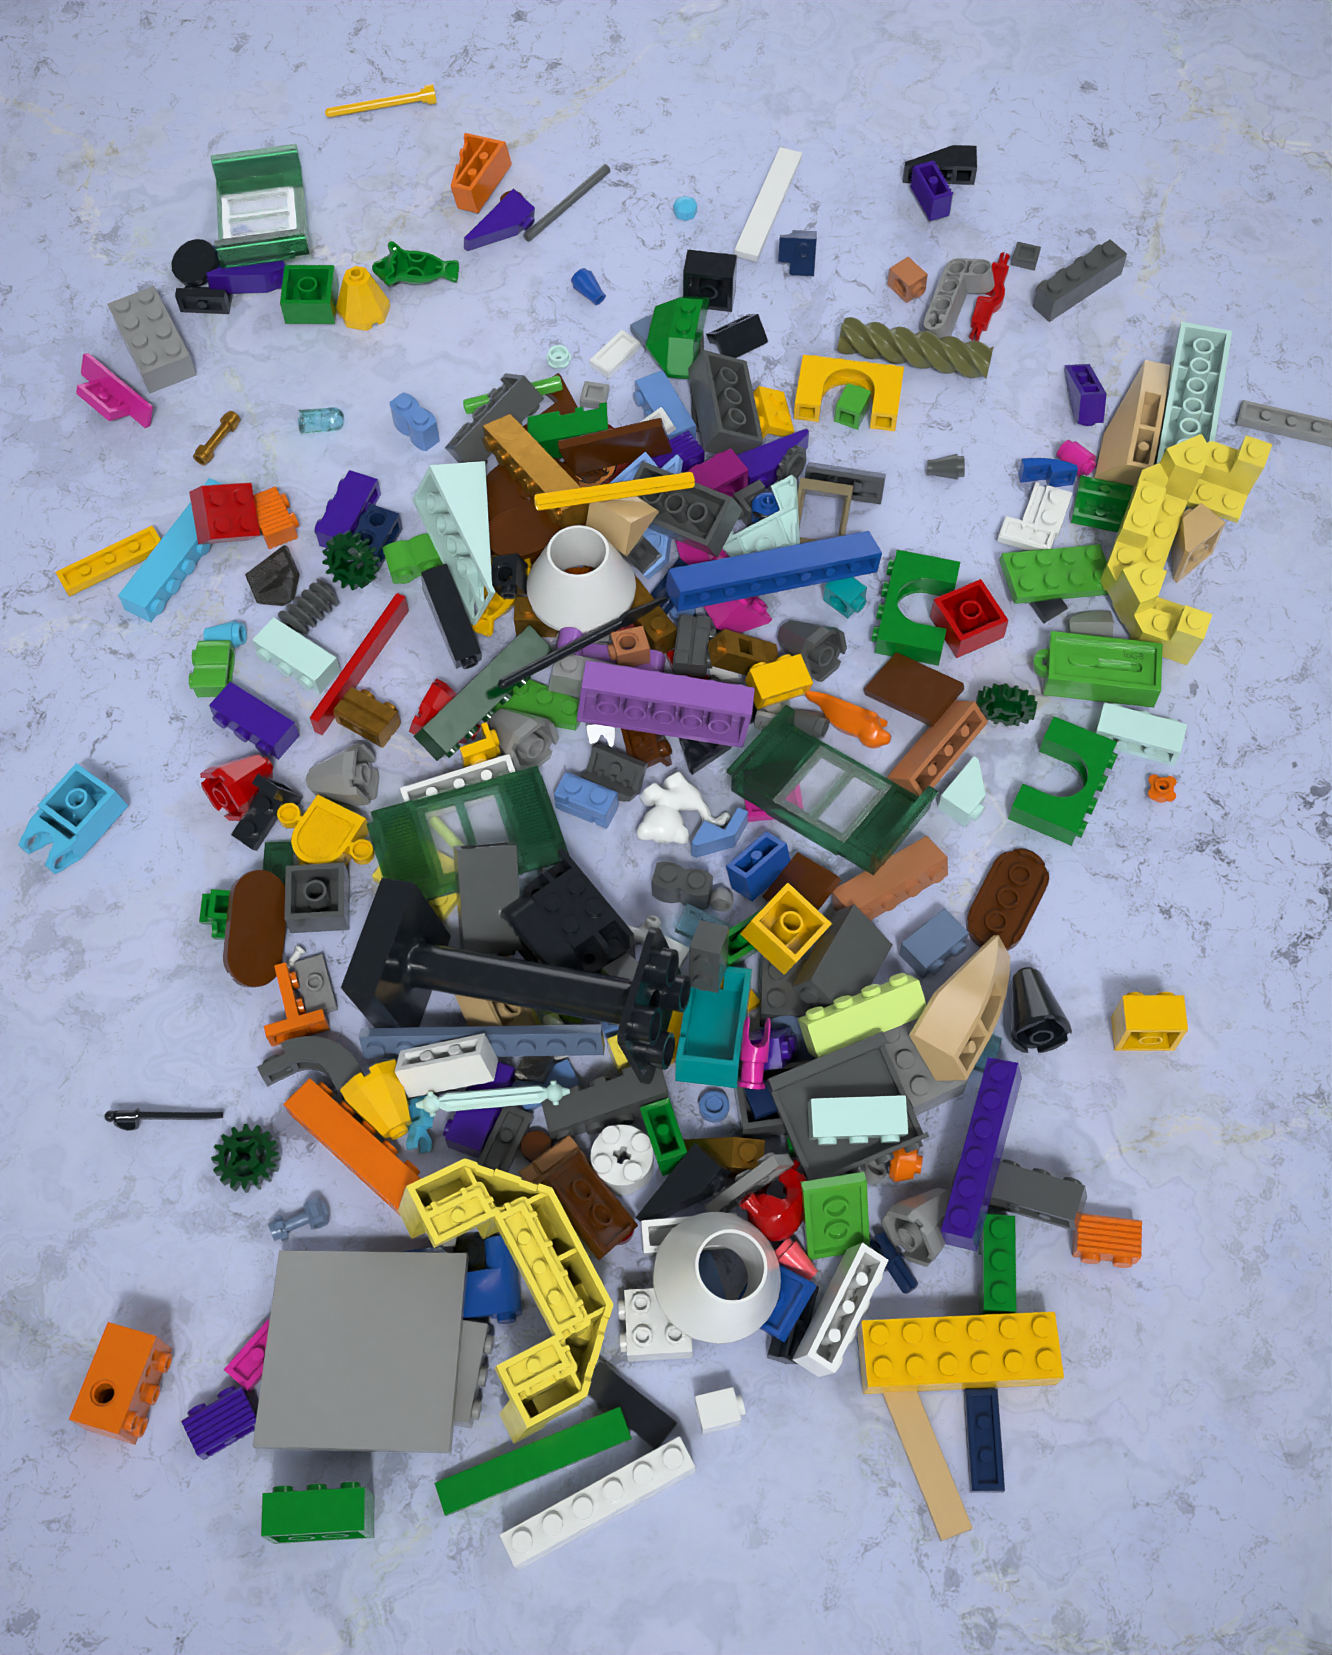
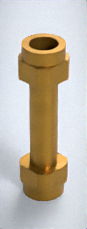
M228 411L220 419L221 425L206 444L197 447L193 454V458L197 463L203 466L209 463L214 457L212 452L229 431L234 432L238 427L241 419L235 412Z

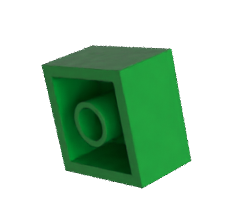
M285 265L280 306L285 324H335L339 283L334 265Z

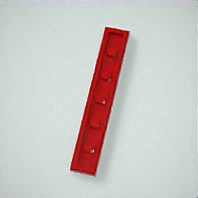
M399 593L395 594L313 711L310 721L314 732L323 736L335 719L334 708L340 700H343L344 695L351 687H357L407 615L409 609L406 596Z

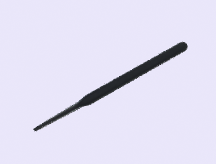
M664 596L626 611L619 618L500 679L498 682L499 688L507 689L612 632L631 625L666 602L667 598Z

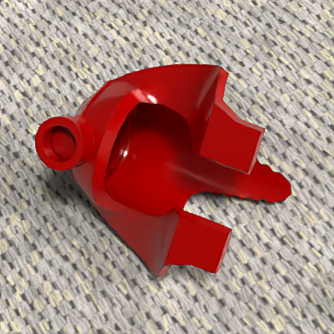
M796 1159L793 1161L794 1165L779 1175V1181L787 1189L786 1198L779 1199L772 1195H767V1188L772 1183L771 1181L755 1194L753 1192L749 1193L738 1204L742 1210L746 1209L748 1212V1221L758 1228L770 1241L788 1239L798 1230L804 1220L801 1182L806 1181V1177L796 1171L800 1165Z

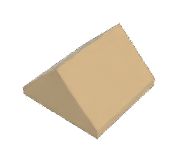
M637 496L590 503L586 526L599 531L619 552L628 556L659 511Z

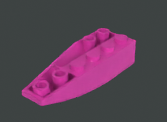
M676 540L680 558L688 565L729 557L723 549L717 558ZM758 596L704 606L714 625L719 630L726 629L742 633L769 624L772 621L767 612L768 606Z

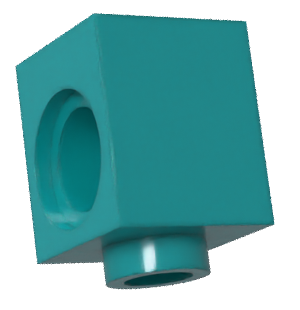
M854 577L831 581L825 585L823 601L848 619L854 612L859 613L866 605L867 587Z

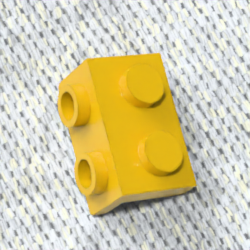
M758 386L753 394L763 439L767 434L781 437L793 434L795 431L784 392Z
M487 722L481 724L483 740L460 747L463 768L497 758V756L501 755L495 729L489 730Z

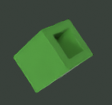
M847 383L836 404L834 422L858 430L869 409L871 391L861 386Z

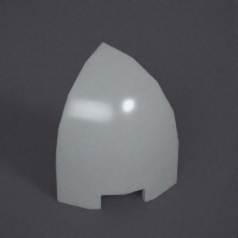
M1111 611L1083 612L1070 618L1071 633L1113 638L1114 621Z

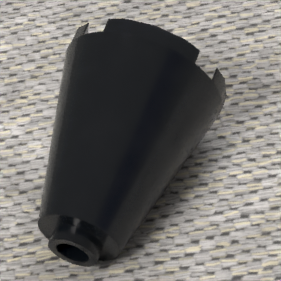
M1031 967L1021 968L1012 977L1010 1031L1012 1045L1023 1053H1029L1028 1048H1037L1038 1053L1057 1049L1068 1041L1067 1035L1072 1033L1071 1025L1041 972Z

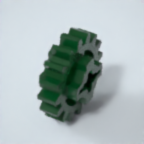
M347 531L344 534L340 532L326 542L327 548L322 551L327 556L322 561V564L329 566L326 574L332 573L334 575L332 580L334 583L340 580L341 588L343 589L350 585L351 590H355L358 587L364 588L375 580L374 574L380 569L374 565L380 560L379 557L373 556L376 547L369 548L370 540L368 538L364 541L360 540L361 533H356L352 536L351 531Z
M993 683L992 688L984 686L983 691H978L976 704L987 720L994 721V724L1002 722L1005 726H1019L1020 722L1028 724L1029 720H1034L1038 702L1035 701L1034 695H1028L1029 690H1021L1017 685L1011 688L1007 683L1001 685Z
M244 1124L243 1130L240 1132L235 1127H232V1135L230 1137L225 1134L221 1135L224 1141L223 1145H214V1149L219 1155L211 1157L212 1162L218 1165L213 1171L217 1176H221L220 1181L224 1186L230 1183V1188L235 1192L239 1189L240 1185L245 1193H249L250 1185H255L260 1190V1181L264 1179L267 1182H271L270 1171L278 1172L279 1170L274 1161L281 1160V1155L275 1151L279 1148L276 1140H272L273 1136L269 1131L262 1134L263 1130L259 1125H256L253 1131H251L248 1124ZM266 1150V1159L264 1164H262V1156ZM231 1152V1159L227 1162L228 1154ZM245 1155L248 1156V1157H251L250 1160H248V1161H246V1160H244V1159H242V1158H243V1156H245Z

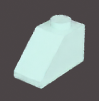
M974 756L943 792L938 805V809L964 827L972 819L977 821L985 810L983 802L986 793L978 758Z

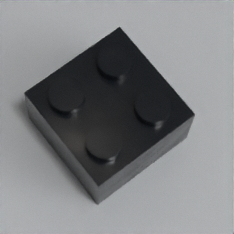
M687 249L683 270V296L709 297L708 310L732 312L736 292L737 255Z

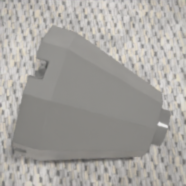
M499 709L490 718L488 724L489 730L495 729L500 743L499 749L503 756L510 755L517 773H523L522 770H525L527 773L536 771L550 759L553 752L549 749L551 743L556 745L559 739L554 724L547 718L512 709Z
M364 744L353 745L312 766L306 775L307 787L316 796L318 794L327 799L356 806L368 805L371 803L370 800L377 798L378 769L372 770L371 766L372 762H376L374 754Z
M935 1188L900 1201L892 1206L881 1220L883 1228L894 1247L897 1248L900 1245L905 1250L903 1254L907 1261L927 1267L943 1249L945 1241L941 1229L951 1191Z

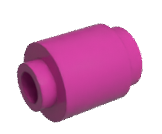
M1065 441L1057 451V458L1077 465L1078 477L1084 474L1088 476L1096 466V456L1076 441Z

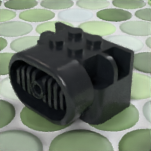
M563 847L558 850L559 863L549 870L544 867L537 870L538 877L524 887L523 895L500 911V917L508 922L509 926L513 928L516 937H519V942L523 946L522 950L518 952L526 961L601 973L603 967L627 952L636 960L634 933Z

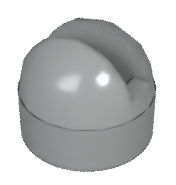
M724 886L717 887L711 894L709 905L717 911H729L734 901L733 893Z
M875 1160L864 1164L866 1169L864 1173L869 1185L879 1183L887 1174L885 1165L880 1164L877 1166Z

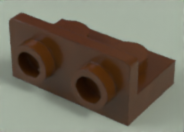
M621 728L628 756L648 763L647 768L660 762L666 767L672 765L670 757L672 748L665 735Z

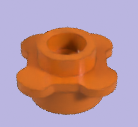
M1153 774L1148 778L1150 784L1148 797L1159 803L1172 802L1176 799L1174 786L1177 781L1174 777L1168 776L1165 778Z

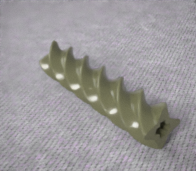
M847 317L841 324L837 351L843 354L860 353L869 359L884 357L889 362L895 364L909 362L920 369L934 367L942 373L959 372L968 378L984 376L987 379L994 346L989 348L980 341L964 343L954 336H946L939 339L935 334L927 331L914 334L908 328L900 326L889 329L880 322H870L864 325L857 318Z

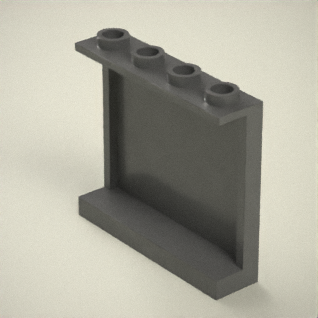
M883 1031L769 1078L765 1082L807 1181L835 1177L845 1172L847 1174L866 1171L864 1164L874 1160L877 1166L895 1158L892 1152L904 1148L905 1152L909 1153L923 1147L921 1140L929 1137L928 1132L923 1133L887 1052L885 1045L888 1042ZM906 1096L908 1134L900 1137V1142L881 1143V1138H868L867 1144H849V1139H837L836 1145H818V1140H809L807 1102L810 1099Z

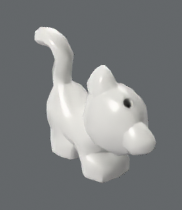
M677 772L664 781L662 788L658 783H654L641 793L640 800L643 805H655V807L645 813L643 822L640 823L637 829V837L640 840H653L661 844L671 842L688 843V830L683 826L684 821L679 811L698 810L703 822L705 820L720 828L726 826L731 817L729 813L724 812L718 818H713L709 807L702 799L700 791L690 784L681 772Z

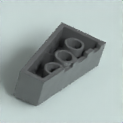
M632 1067L622 1069L623 1073L617 1078L611 1079L602 1076L590 1082L586 1089H582L579 1085L569 1088L570 1094L563 1096L559 1100V1105H553L552 1101L545 1099L541 1104L551 1142L556 1140L559 1142L568 1135L574 1139L575 1135L586 1132L588 1135L598 1134L605 1127L616 1124L631 1125L635 1122V1119L643 1118L639 1107L668 1098V1088L662 1069L656 1068L650 1084L641 1083Z

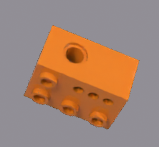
M107 1322L69 1420L87 1431L136 1445L138 1437L141 1438L146 1431L148 1425V1418L146 1416L149 1408L156 1403L159 1397V1382L162 1374L167 1373L171 1366L173 1358L171 1354L172 1349L155 1335Z

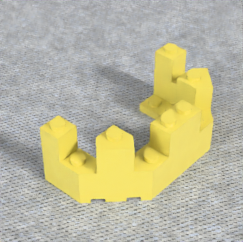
M1200 434L1166 448L1160 463L1142 470L1100 580L1101 585L1105 591L1107 590L1113 602L1112 606L1121 623H1124L1130 634V640L1163 643L1162 657L1184 665L1189 663L1205 638L1213 614L1158 597L1167 573L1163 568L1179 527L1180 517L1183 515L1186 506L1195 508L1202 503L1218 517L1237 523L1247 496L1265 467L1272 447L1271 443L1246 435L1237 450L1214 441L1207 443L1203 435Z
M464 1158L407 1185L398 1212L411 1238L413 1239L426 1232L434 1248L476 1227L482 1239L500 1232L535 1300L552 1337L500 1363L494 1368L510 1399L499 1415L515 1444L543 1429L549 1421L577 1407L587 1397L608 1319L614 1304L552 1187L540 1183L536 1185L522 1180V1177L498 1169L492 1170L477 1165L478 1162Z

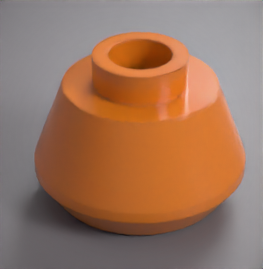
M904 1148L892 1152L895 1158L890 1160L889 1177L894 1182L911 1180L914 1178V1173H921L923 1156L917 1155L918 1149L906 1153Z

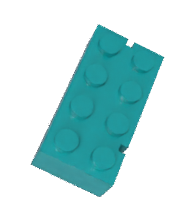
M727 966L724 974V988L719 989L718 993L702 991L691 987L689 1002L683 1013L676 1055L675 1081L737 1088L741 1063L740 1053L743 1026L748 1014L752 969Z

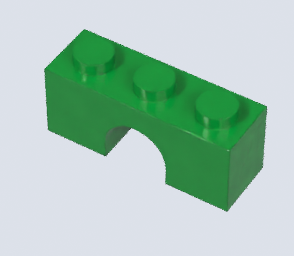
M987 1214L978 1246V1254L982 1256V1276L979 1285V1315L1016 1313L1015 1216Z

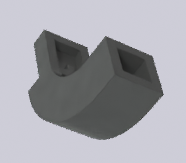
M314 1036L297 1037L281 1042L280 1044L285 1053L280 1056L273 1055L264 1060L262 1065L257 1066L267 1087L300 1071L316 1070L322 1072L333 1081L342 1100L345 1098L340 1089L360 1072L365 1076L355 1057L346 1048L332 1040Z

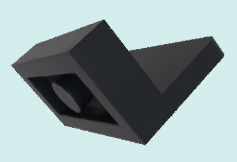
M185 286L184 288H176L175 298L180 312L229 314L233 294H227L226 290L209 289V287Z
M747 314L706 334L709 343L717 344L722 355L737 358L768 343L759 314Z

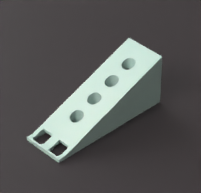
M485 461L430 465L412 501L443 565L446 563L448 565L471 624L476 625L495 594L491 574ZM484 587H486L488 592L486 599H484ZM475 602H476V606H477V608H478V612H477L476 615L474 614V604H475Z

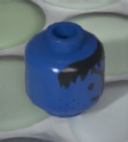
M773 492L760 493L752 500V524L780 511Z

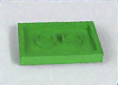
M864 1172L801 1182L806 1254L810 1260L844 1255L848 1248L860 1243L870 1247L867 1180Z

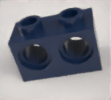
M370 504L366 513L361 514L358 527L352 533V536L356 533H361L360 540L364 541L368 538L370 540L369 548L376 547L373 556L379 557L380 560L374 565L381 568L386 559L383 547L396 542L403 529L399 513Z

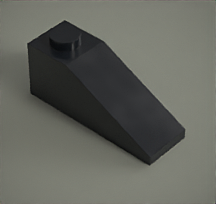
M951 145L906 161L904 165L903 183H910L912 181L911 175L913 174L912 168L914 166L935 161V164L938 165L937 168H940L939 171L944 175L943 178H946L947 184L974 185L977 172V146Z
M694 1143L635 1218L639 1222L643 1220L665 1219L711 1197L714 1193L720 1192L725 1187L728 1181L727 1177L731 1171L707 1149Z

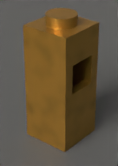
M726 629L722 630L708 642L711 666L747 676L753 665L760 662L769 664L779 658L777 644Z

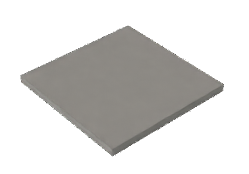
M279 1250L253 1447L255 1449L451 1453L469 1260L468 1254Z

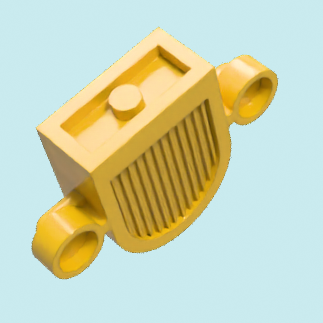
M318 794L303 816L299 807L293 803L283 804L277 811L280 824L285 828H294L291 843L299 862L298 865L345 863V866H347L351 859L357 864L365 865L374 858L373 846L370 841L365 839L370 832L366 818Z

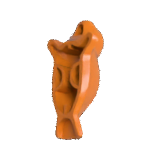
M810 690L805 693L807 700L820 706L825 717L829 718L830 724L838 731L858 738L864 746L872 749L880 748L890 743L891 735L882 728L887 726L888 721L880 718L877 713L825 693Z

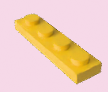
M151 525L55 573L70 597L146 560L161 539Z

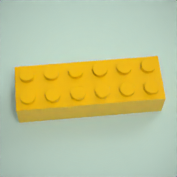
M1055 1312L861 1320L857 1328L863 1394L1057 1385L1064 1378Z

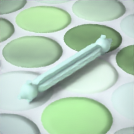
M550 1080V1085L547 1088L540 1085L446 1093L440 1098L434 1095L433 1091H429L422 1101L416 1103V1108L424 1109L430 1113V1117H434L439 1109L450 1112L541 1103L545 1099L552 1101L553 1105H559V1100L563 1096L570 1094V1089L557 1084L556 1080Z

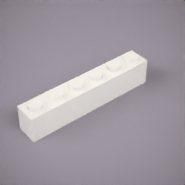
M679 1436L500 1534V1537L514 1567L518 1571L694 1474L695 1465Z

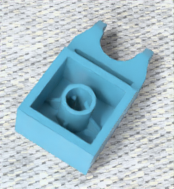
M76 763L37 805L40 809L29 820L18 846L27 854H31L53 843L45 866L52 873L57 874L79 861L125 811L128 805L115 790ZM34 835H37L34 842L28 846L29 840ZM63 855L62 860L54 866V863L57 860V858Z

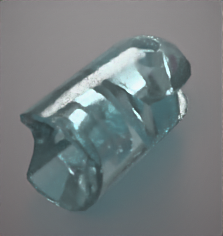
M338 408L299 410L300 418H298L300 434L334 432L343 427L344 415Z

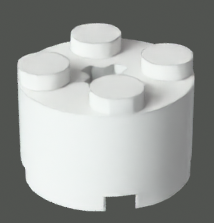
M629 1125L606 1127L595 1139L591 1149L592 1168L614 1195L627 1196L643 1188L650 1181L654 1170L653 1149L649 1137L641 1130ZM621 1157H627V1159L623 1161V1164L618 1163L617 1159H621Z

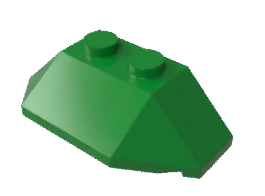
M685 295L655 306L646 349L668 378L690 379L688 368L698 356L710 302L709 297Z

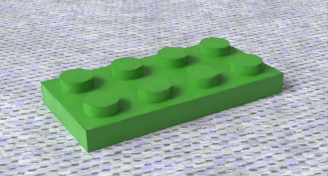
M1100 544L1002 553L999 558L1014 604L1055 598L1070 599L1109 595L1107 590H1104L1100 581L1107 563Z

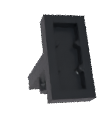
M257 774L252 782L260 790L253 799L248 811L231 833L233 837L255 851L259 849L277 821L278 809L286 803H293L298 806L303 798L283 783Z

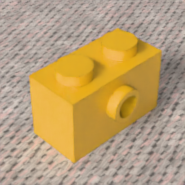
M786 654L769 664L765 662L757 663L750 668L745 679L747 687L755 688L753 701L757 710L805 695L813 685L801 654L795 656Z

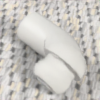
M649 916L645 923L638 928L628 926L634 933V941L644 944L648 930L651 927L661 929V921L656 916Z

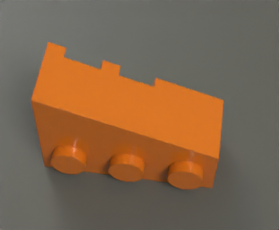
M464 133L463 148H460L459 164H456L451 189L458 209L479 213L511 167L512 162L505 141Z

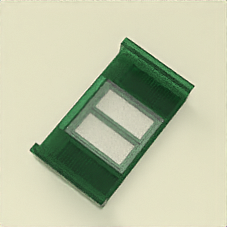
M297 144L211 155V163L216 179L218 240L214 241V246L221 269L294 259L295 256L310 254L303 176Z
M785 705L727 769V773L731 775V791L764 810L770 817L834 855H840L868 873L875 875L928 812L931 802L938 795L939 791L928 786L920 797L794 726L795 709Z
M538 766L504 774L494 779L414 801L410 800L371 811L372 822L366 824L382 878L415 883L427 901L456 893L453 846L512 841L517 847L518 875L559 863L558 850L562 847L568 853Z

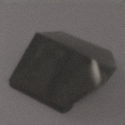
M283 545L247 572L245 576L258 604L285 606L295 598L300 574L288 546Z

